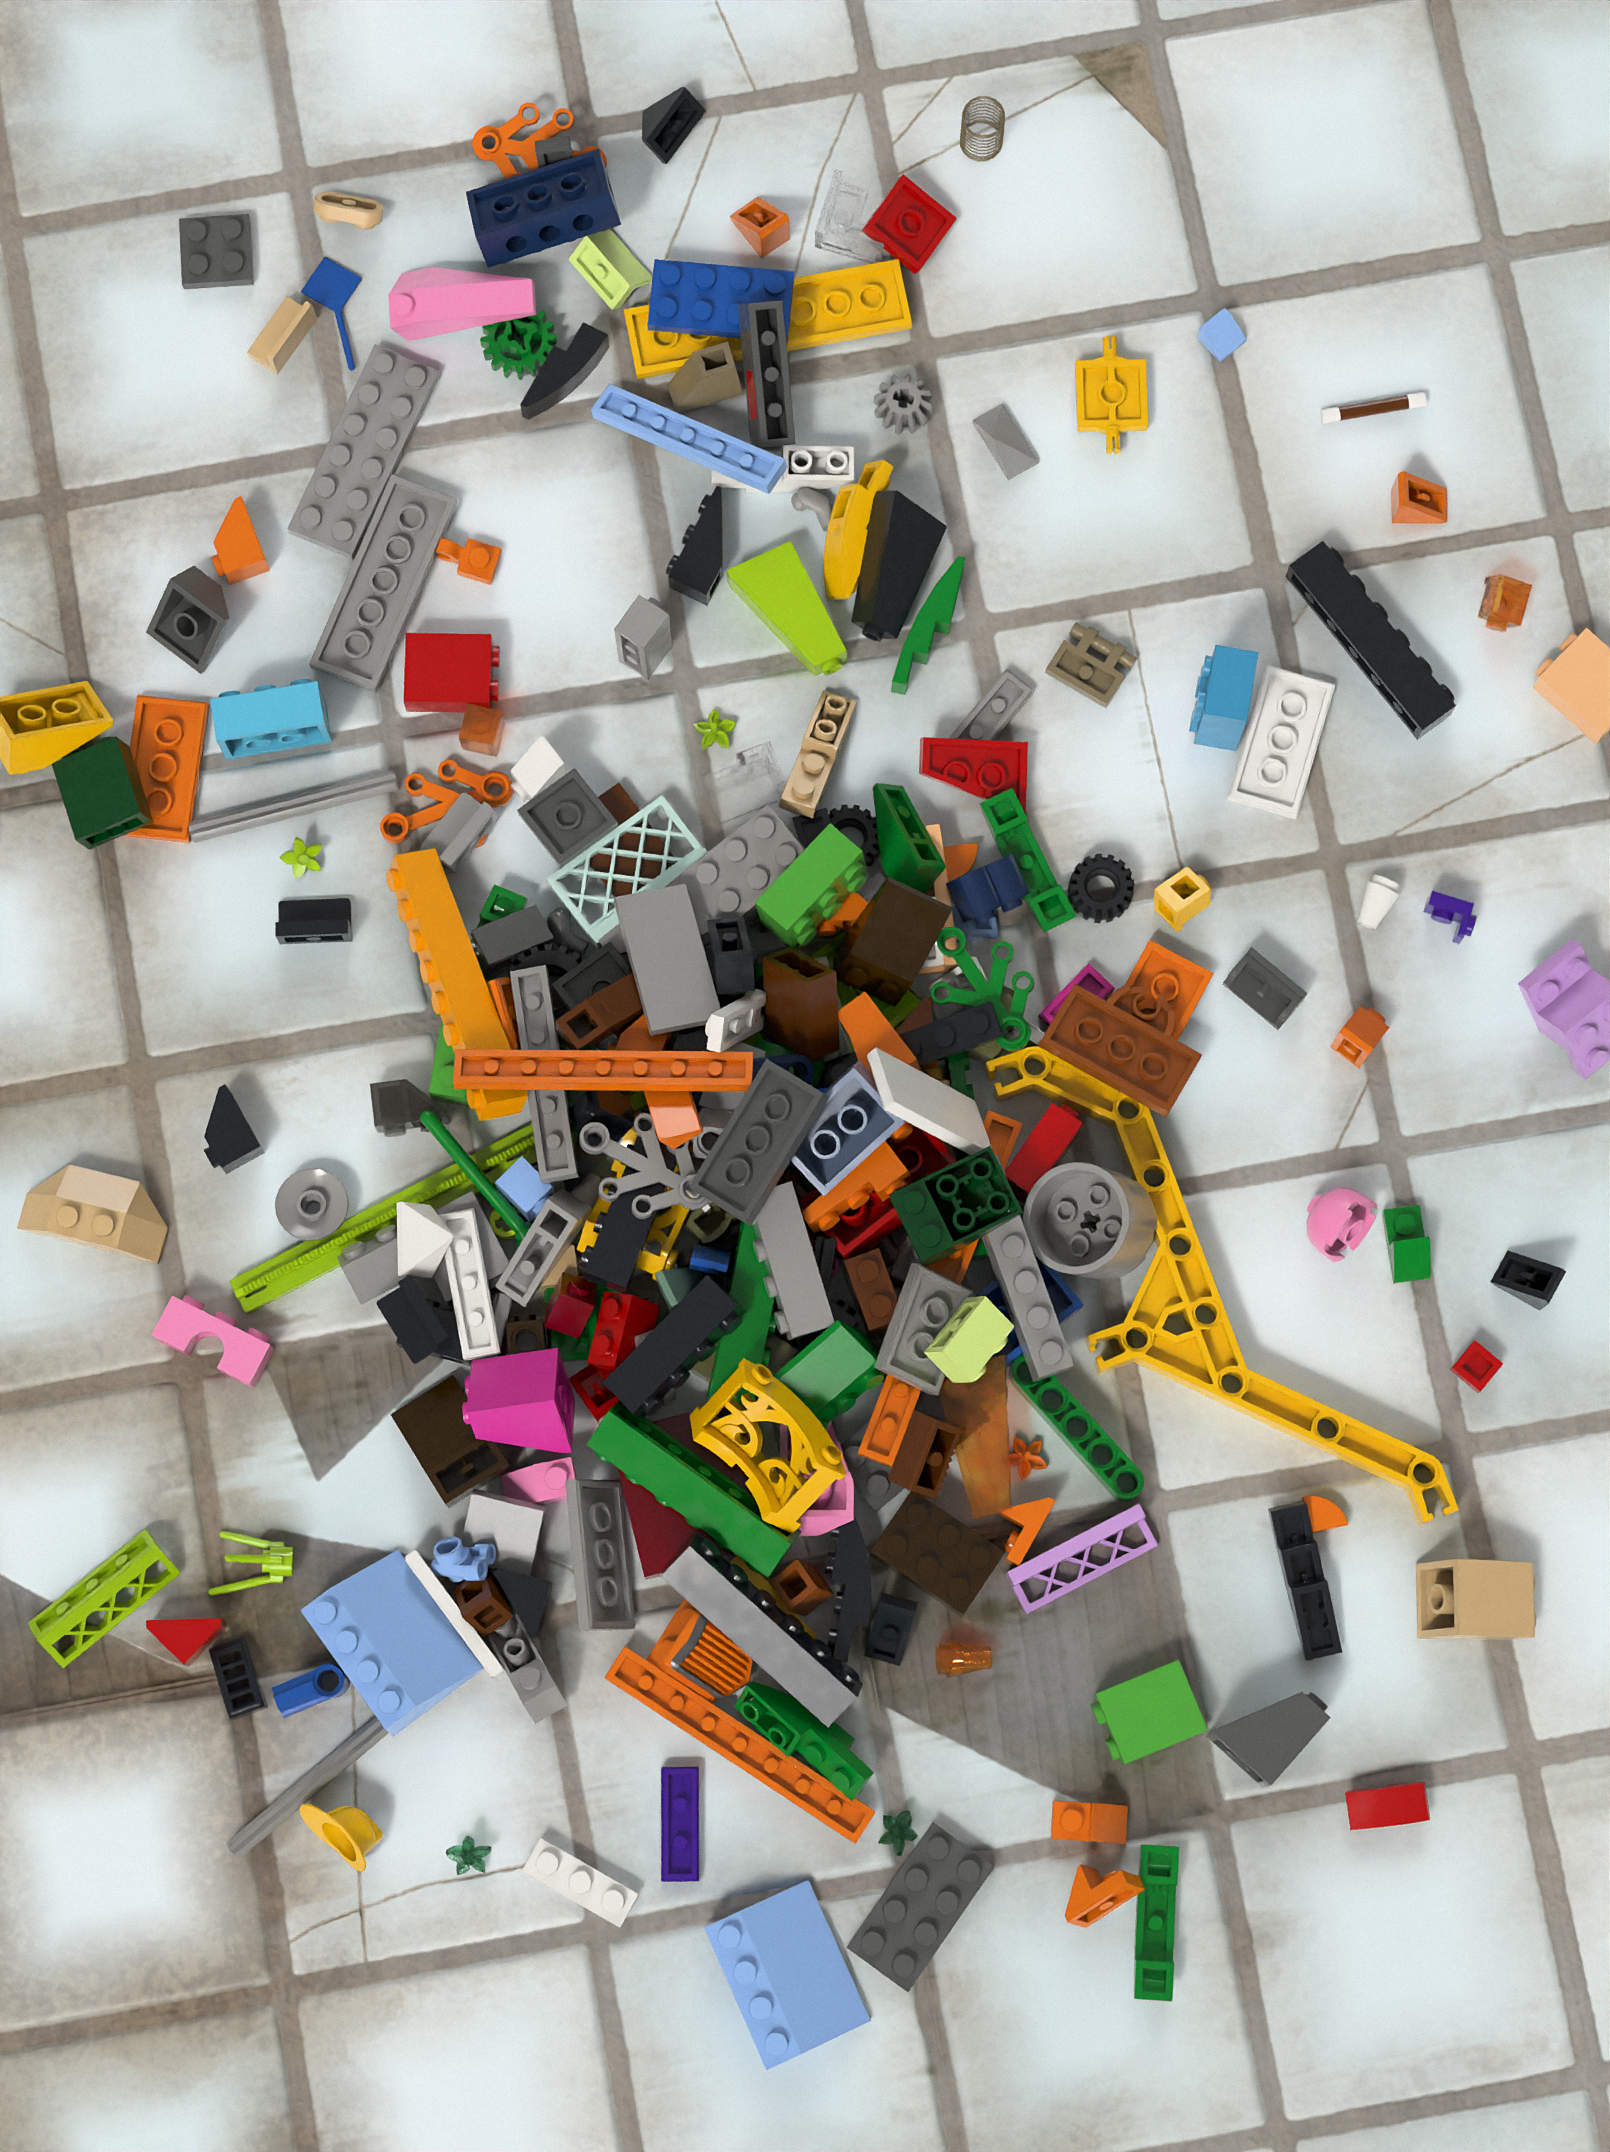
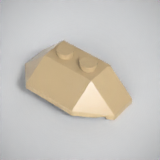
M70 1164L26 1194L17 1226L19 1230L159 1264L168 1233L167 1225L141 1182Z

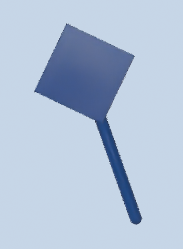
M324 257L302 288L301 293L335 312L348 369L353 371L355 364L341 310L362 281V278Z

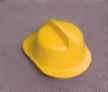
M302 1804L299 1808L300 1815L307 1826L320 1839L336 1850L351 1867L363 1872L366 1869L364 1857L382 1838V1831L364 1811L352 1806H341L325 1813L311 1804Z

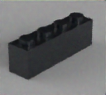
M706 1275L603 1383L632 1414L642 1418L646 1415H653L664 1404L663 1398L672 1388L677 1389L690 1377L689 1371L698 1361L703 1362L707 1360L716 1350L715 1344L725 1334L733 1333L743 1321L741 1317L747 1310L716 1279Z

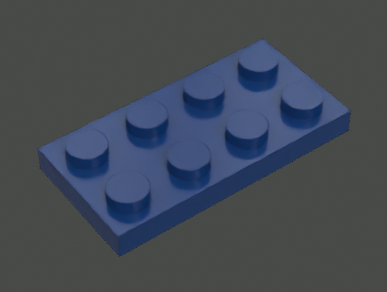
M654 259L647 324L648 330L740 338L737 304L782 300L786 343H788L794 271Z

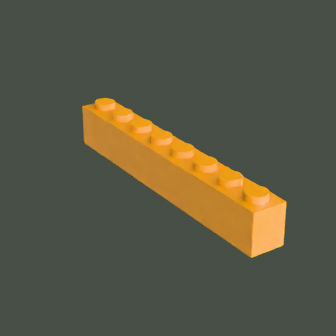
M432 848L394 855L390 869L386 872L387 885L391 892H395L398 900V915L400 920L406 922L408 927L409 944L411 950L414 953L417 952L421 962L420 973L424 983H428L431 989L433 1010L441 1016L444 1025L443 1036L446 1044L452 1046L454 1054L455 1049L511 1050L436 849ZM467 1089L466 1097L470 1108H475L479 1121L521 1113L528 1093L527 1090Z

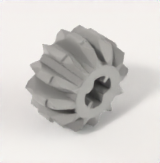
M909 373L905 375L904 381H899V378L894 374L891 376V385L885 382L879 385L881 393L874 395L873 403L878 406L874 414L876 418H884L882 421L884 429L894 424L897 435L901 434L902 427H907L908 431L913 434L916 431L915 423L921 426L927 424L926 415L931 414L933 411V405L929 403L932 399V393L930 390H923L924 381L922 379L913 384L911 383V375ZM900 401H907V407H899Z

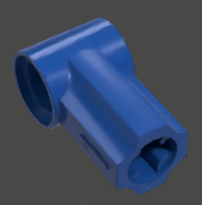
M323 1664L313 1671L272 1687L273 1697L283 1718H286L331 1698L342 1696L348 1690L350 1680L339 1665ZM333 1670L339 1676V1684L335 1690L328 1692L322 1685V1678L326 1672Z

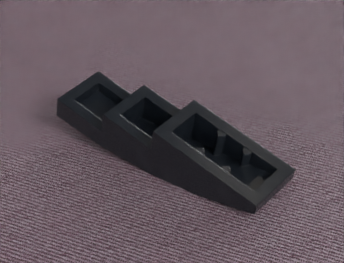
M1302 1500L1268 1508L1283 1578L1305 1660L1308 1661L1342 1653L1328 1582L1324 1578L1318 1545L1313 1537L1306 1502Z

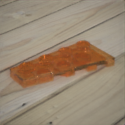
M1005 1354L989 1359L985 1364L987 1368L984 1374L976 1381L953 1383L945 1375L939 1392L946 1421L961 1428L963 1432L959 1435L960 1440L956 1442L958 1447L954 1450L974 1519L1012 1509L1007 1412L1008 1387L1006 1383L1007 1355Z

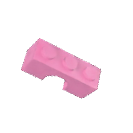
M184 1295L182 1300L172 1296L152 1336L156 1340L190 1356L196 1343L202 1338L209 1336L220 1338L224 1345V1353L217 1369L255 1388L275 1350L267 1343L269 1337L251 1327L247 1333L234 1327L237 1321L219 1311L216 1312L215 1316L202 1311L204 1304L187 1295Z

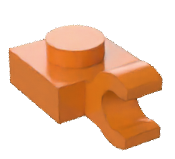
M440 538L436 552L438 553L437 558L459 564L457 575L491 585L502 549L469 538L464 548L451 540Z

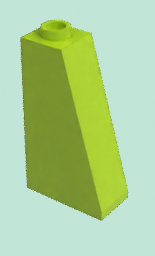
M791 541L726 570L727 582L730 588L814 676L821 673L831 675L839 671L843 667V663L847 662V650Z

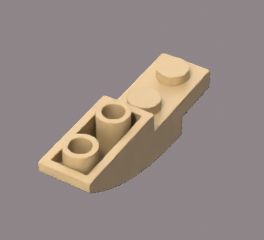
M824 690L822 691L803 737L800 752L781 795L778 808L813 819L835 767L857 701Z

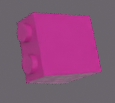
M558 1348L471 1360L470 1376L465 1377V1390L468 1402H463L462 1412L465 1424H471L476 1439L559 1453L572 1452L575 1397Z

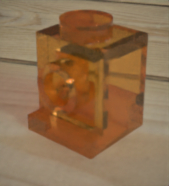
M1502 574L1486 577L1484 581L1486 588L1478 618L1487 620L1485 627L1500 632H1506L1507 627L1521 626L1532 585ZM1501 603V610L1498 611L1499 604Z

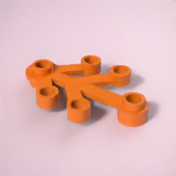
M524 103L520 106L518 114L501 127L485 126L480 128L472 140L473 150L480 159L494 161L506 179L522 174L515 170L506 154L521 156L530 171L538 169L535 141L551 139L561 131L570 130L574 125V116L568 109L560 108L554 112L550 122L524 141L509 140L525 125H535L540 119V111L533 103ZM528 108L535 110V117L531 120L523 118V113ZM561 114H567L570 117L569 123L565 126L557 123V119ZM488 137H492L496 141L492 149H486L483 146L484 140ZM590 146L582 151L572 150L575 157L599 148ZM599 149L606 168L607 158L603 151Z
M445 760L438 767L439 777L444 783L452 784L458 781L473 788L474 790L467 793L481 804L485 801L495 809L507 804L512 798L513 789L510 786L512 781L502 772L493 771L481 776L459 767L453 760ZM446 767H453L456 769V772L453 776L446 777L443 775V770ZM419 773L408 775L405 779V788L409 795L413 797L424 795L441 803L407 817L400 813L387 814L380 823V831L383 838L392 844L404 842L408 838L409 832L441 820L461 794L429 782ZM413 780H420L422 782V787L418 790H412L409 785ZM494 785H499L502 787V792L494 796L489 793V789ZM394 825L402 827V832L397 836L389 833L390 828ZM487 834L483 836V838L480 840V842L476 845L475 848L481 847L485 844L487 840Z

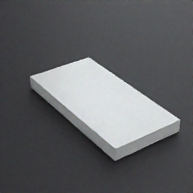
M1271 665L1266 666L1227 800L1296 820L1336 684Z
M877 1047L867 1054L884 1110L969 1155L988 1146L991 1147L975 1100Z

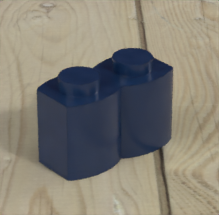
M1013 854L946 883L962 922L965 923L974 919L976 925L996 917L994 909L1001 907L1003 913L1023 905L1021 897L1030 894Z

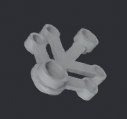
M639 1114L635 1118L633 1125L634 1132L642 1139L647 1158L610 1139L608 1129L601 1123L592 1122L582 1128L579 1141L585 1152L594 1155L603 1152L639 1171L638 1173L617 1179L612 1177L603 1179L599 1184L598 1192L604 1201H615L622 1193L659 1182L672 1190L652 1197L647 1195L637 1196L633 1200L631 1207L635 1217L646 1219L652 1215L653 1211L680 1204L689 1210H698L706 1206L710 1201L702 1195L691 1198L686 1193L687 1188L697 1174L688 1150L689 1141L685 1142V1145L679 1149H672L666 1145L668 1151L675 1154L680 1175L666 1168L650 1114ZM648 1120L652 1128L648 1131H642L638 1127V1122ZM592 1134H596L602 1141L599 1145L592 1146L588 1143L587 1138ZM606 1184H613L616 1186L617 1192L614 1195H606L603 1192V1187ZM640 1201H645L649 1204L650 1209L646 1213H641L636 1209V1204Z

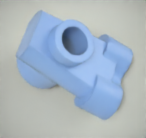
M447 1537L440 1540L434 1546L433 1554L435 1558L431 1563V1568L435 1576L448 1577L452 1582H460L464 1579L466 1581H483L487 1576L488 1565L495 1562L496 1549L493 1544H475L474 1547L464 1548L458 1537Z

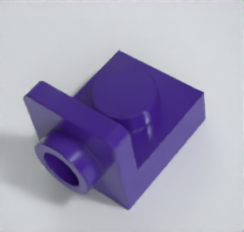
M1432 891L1428 896L1423 911L1431 914V919L1440 923L1451 924L1452 921L1458 922L1452 942L1460 944L1465 935L1471 936L1477 916L1471 914L1474 903Z

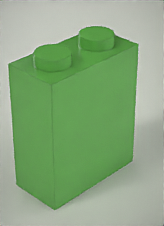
M1179 1660L1093 1695L1096 1702L1090 1704L1098 1725L1105 1723L1110 1738L1105 1739V1743L1112 1760L1119 1759L1121 1765L1208 1731Z

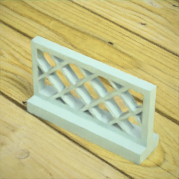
M661 795L549 876L546 881L588 935L595 948L599 950L603 946L598 940L619 924L615 907L608 912L609 905H614V899L610 898L613 880L633 883L632 894L664 888L708 851L702 848ZM659 808H662L669 817L667 831L647 828L648 817ZM643 821L642 828L635 827L637 824ZM673 824L679 830L680 833L672 832ZM626 832L641 834L638 852L619 850L620 837ZM646 835L666 837L664 855L643 853ZM671 838L686 840L693 851L683 858L668 856ZM614 842L613 849L606 848L608 845ZM597 853L612 855L609 873L589 871L591 858ZM617 856L637 858L635 876L614 874ZM642 859L662 862L661 874L654 879L639 877ZM585 863L584 870H582V869H577L578 867H580L582 864ZM667 863H675L666 870ZM569 874L583 876L580 894L564 892L558 882ZM588 877L608 879L605 898L585 895ZM638 884H646L637 891ZM571 899L579 900L578 909L571 901ZM584 901L604 904L603 916L591 925L582 915Z

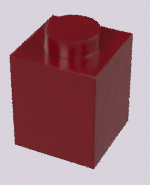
M562 1272L546 1304L544 1327L579 1338L595 1306L597 1284L584 1279V1277Z

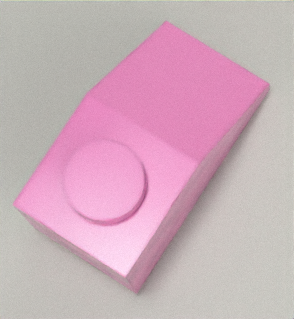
M571 1457L534 1464L501 1476L504 1496L539 1505L566 1501L565 1481L577 1479L574 1462Z

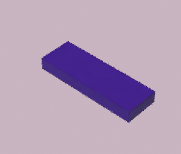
M661 1767V1882L699 1881V1767Z

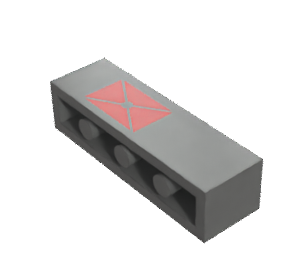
M782 300L737 304L751 445L764 448L796 444Z

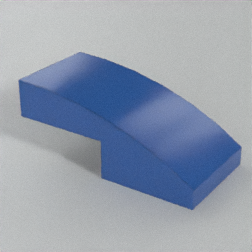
M695 1244L689 1269L726 1277L731 1251Z

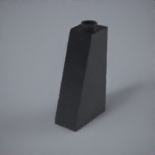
M877 491L873 498L851 619L852 623L863 629L862 634L865 637L880 642L882 639L898 638L947 529L945 524L899 491Z

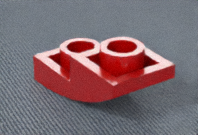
M1425 1782L1389 1784L1381 1788L1356 1789L1345 1792L1350 1830L1388 1827L1430 1820Z

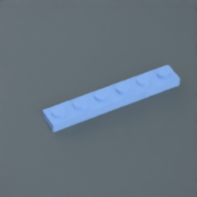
M612 384L606 387L591 409L594 419L767 494H770L788 468L784 458Z

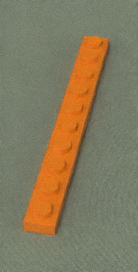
M988 1110L983 1124L993 1153L999 1156L1005 1171L1023 1123ZM978 1240L929 1265L928 1268L961 1285ZM887 1374L857 1455L892 1468L921 1390Z

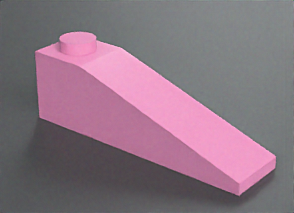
M430 267L402 273L388 294L390 328L408 342L537 315L535 284L532 279Z
M831 1420L826 1431L843 1455ZM781 1424L780 1457L791 1461L792 1443L790 1431L786 1425ZM844 1456L842 1462L846 1476L842 1480L835 1479L800 1516L801 1526L798 1529L802 1532L799 1536H819L854 1520V1482ZM816 1470L810 1474L802 1473V1475L807 1481L816 1472Z

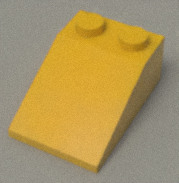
M88 681L0 697V760L10 775L25 774L29 771L44 769L113 726V719Z

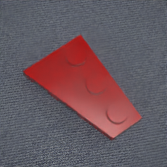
M920 738V775L984 800H988L1013 788L1026 814L1028 742Z

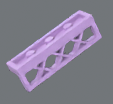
M1140 1504L1008 1571L1006 1577L1025 1613L1028 1614L1157 1547L1158 1544L1144 1520L1146 1515ZM1135 1524L1138 1525L1147 1542L1136 1549L1119 1545L1123 1530ZM1117 1534L1115 1543L1106 1541V1539ZM1098 1543L1113 1548L1109 1563L1102 1567L1086 1562L1090 1548ZM1117 1550L1127 1552V1554L1115 1559ZM1085 1551L1082 1560L1073 1558V1556ZM1065 1560L1081 1565L1077 1579L1069 1584L1054 1579L1058 1564ZM1085 1567L1094 1569V1571L1082 1576ZM1052 1568L1050 1577L1040 1575V1573ZM1031 1578L1048 1582L1044 1596L1029 1603L1020 1584ZM1052 1584L1061 1586V1588L1049 1594Z

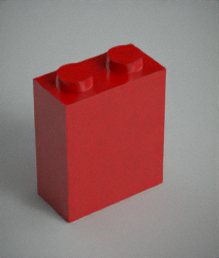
M406 633L403 697L406 711L492 713V701H499V680H493V667H500V646H494L492 634Z
M1051 1103L1005 1170L1007 1181L1016 1199L1024 1204L1035 1183L1045 1173L1059 1165L1079 1135L1083 1123L1078 1120L1079 1114L1069 1106L1061 1104L1058 1107Z

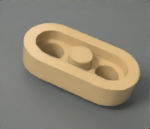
M321 192L314 197L313 211L325 222L336 223L343 221L353 223L355 227L360 229H372L375 225L382 222L383 205L375 200L336 192Z

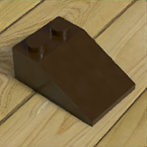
M887 877L834 949L833 970L836 971L837 980L896 1007L918 976L952 912V907Z

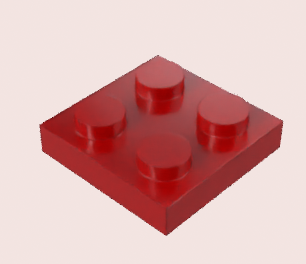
M902 174L861 231L895 259H899V262L912 273L916 274L921 270L957 218Z

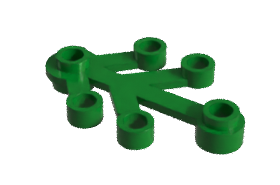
M946 927L941 930L937 938V946L940 952L946 957L954 958L976 992L953 988L946 982H938L931 988L933 1001L938 1005H947L951 1002L972 1007L991 1001L1004 1034V1038L996 1040L997 1044L1008 1051H1017L1025 1047L1031 1036L1030 1026L1023 1018L1027 996L1034 988V980L1031 974L1026 971H1020L1013 976L1012 986L1015 991L1009 1014L1000 1002L1007 966L1014 958L1012 946L1005 941H1000L993 946L992 957L994 960L988 984L965 950L967 940L964 933L957 927ZM950 938L959 940V946L954 950L946 947V942ZM1006 947L1010 950V954L1006 959H999L996 956L999 948ZM1021 977H1026L1030 980L1029 986L1025 989H1019L1016 986L1017 980ZM939 988H946L949 994L947 998L940 1000L935 996L936 991ZM1010 1027L1019 1029V1036L1016 1039L1006 1037V1031Z

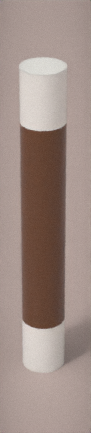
M1424 392L1322 409L1320 410V418L1322 424L1422 407L1426 406V396Z

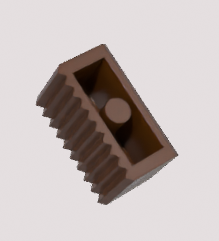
M914 1409L888 1480L907 1490L934 1499L939 1497L938 1491L942 1489L943 1477L947 1475L946 1470L950 1468L948 1463L952 1462L951 1456L955 1454L953 1449L958 1447L956 1442L960 1440L959 1435L963 1433L962 1429L939 1417Z

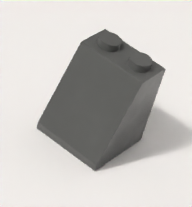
M1300 1692L1212 1730L1206 1737L1264 1788L1271 1786L1331 1717L1324 1712L1328 1706L1312 1692L1309 1695Z

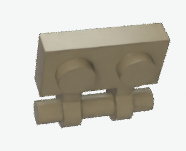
M1076 622L1069 635L1080 640L1077 647L1064 640L1047 666L1045 673L1107 708L1125 679V675L1117 671L1115 667L1119 663L1131 670L1137 657L1127 652V647L1118 642L1115 645L1099 636V631L1090 626L1087 629ZM1092 647L1107 656L1105 662H1102L1088 654V650Z

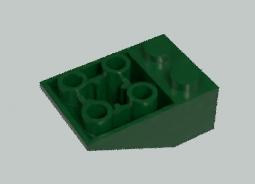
M990 1146L889 1194L890 1201L921 1264L925 1267L961 1250L1023 1213Z

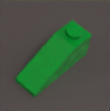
M876 783L872 790L882 867L887 877L925 894L944 871L946 865L904 787Z

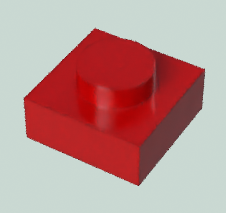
M1474 1340L1450 1368V1371L1479 1393L1501 1368L1503 1363Z

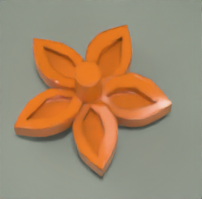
M1014 1437L1013 1447L1016 1453L1008 1455L1003 1463L1010 1466L1019 1465L1018 1475L1022 1481L1030 1474L1031 1468L1035 1470L1047 1468L1044 1459L1036 1456L1041 1450L1042 1441H1034L1027 1447L1023 1440Z

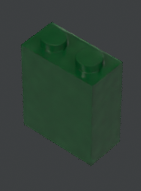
M117 736L101 738L94 743V746L82 751H72L62 757L61 760L52 763L74 838L90 850L154 823L130 747Z

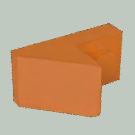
M1047 1497L998 1511L997 1514L1022 1528L1021 1533L1013 1530L1003 1548L1004 1551L1009 1553L1005 1562L1014 1567L1020 1565L1053 1507L1054 1499Z
M1052 1801L1050 1839L1126 1844L1128 1806Z
M1080 1864L1076 1871L1064 1916L1068 1923L1087 1928L1145 1890V1887L1140 1877L1132 1873L1116 1870L1101 1878L1097 1869Z

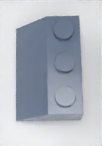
M860 1060L853 1064L823 1092L829 1098L791 1159V1162L823 1196L832 1190L906 1122L884 1110L873 1074Z

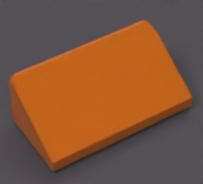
M505 977L491 980L486 984L511 1050H521L511 978Z
M644 1091L660 1142L675 1149L704 1132L691 1091Z

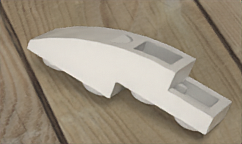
M783 445L782 450H765L784 458L788 466L770 493L795 492L806 487L815 490L854 483V447ZM711 469V488H716V486L721 488H745V493H765Z

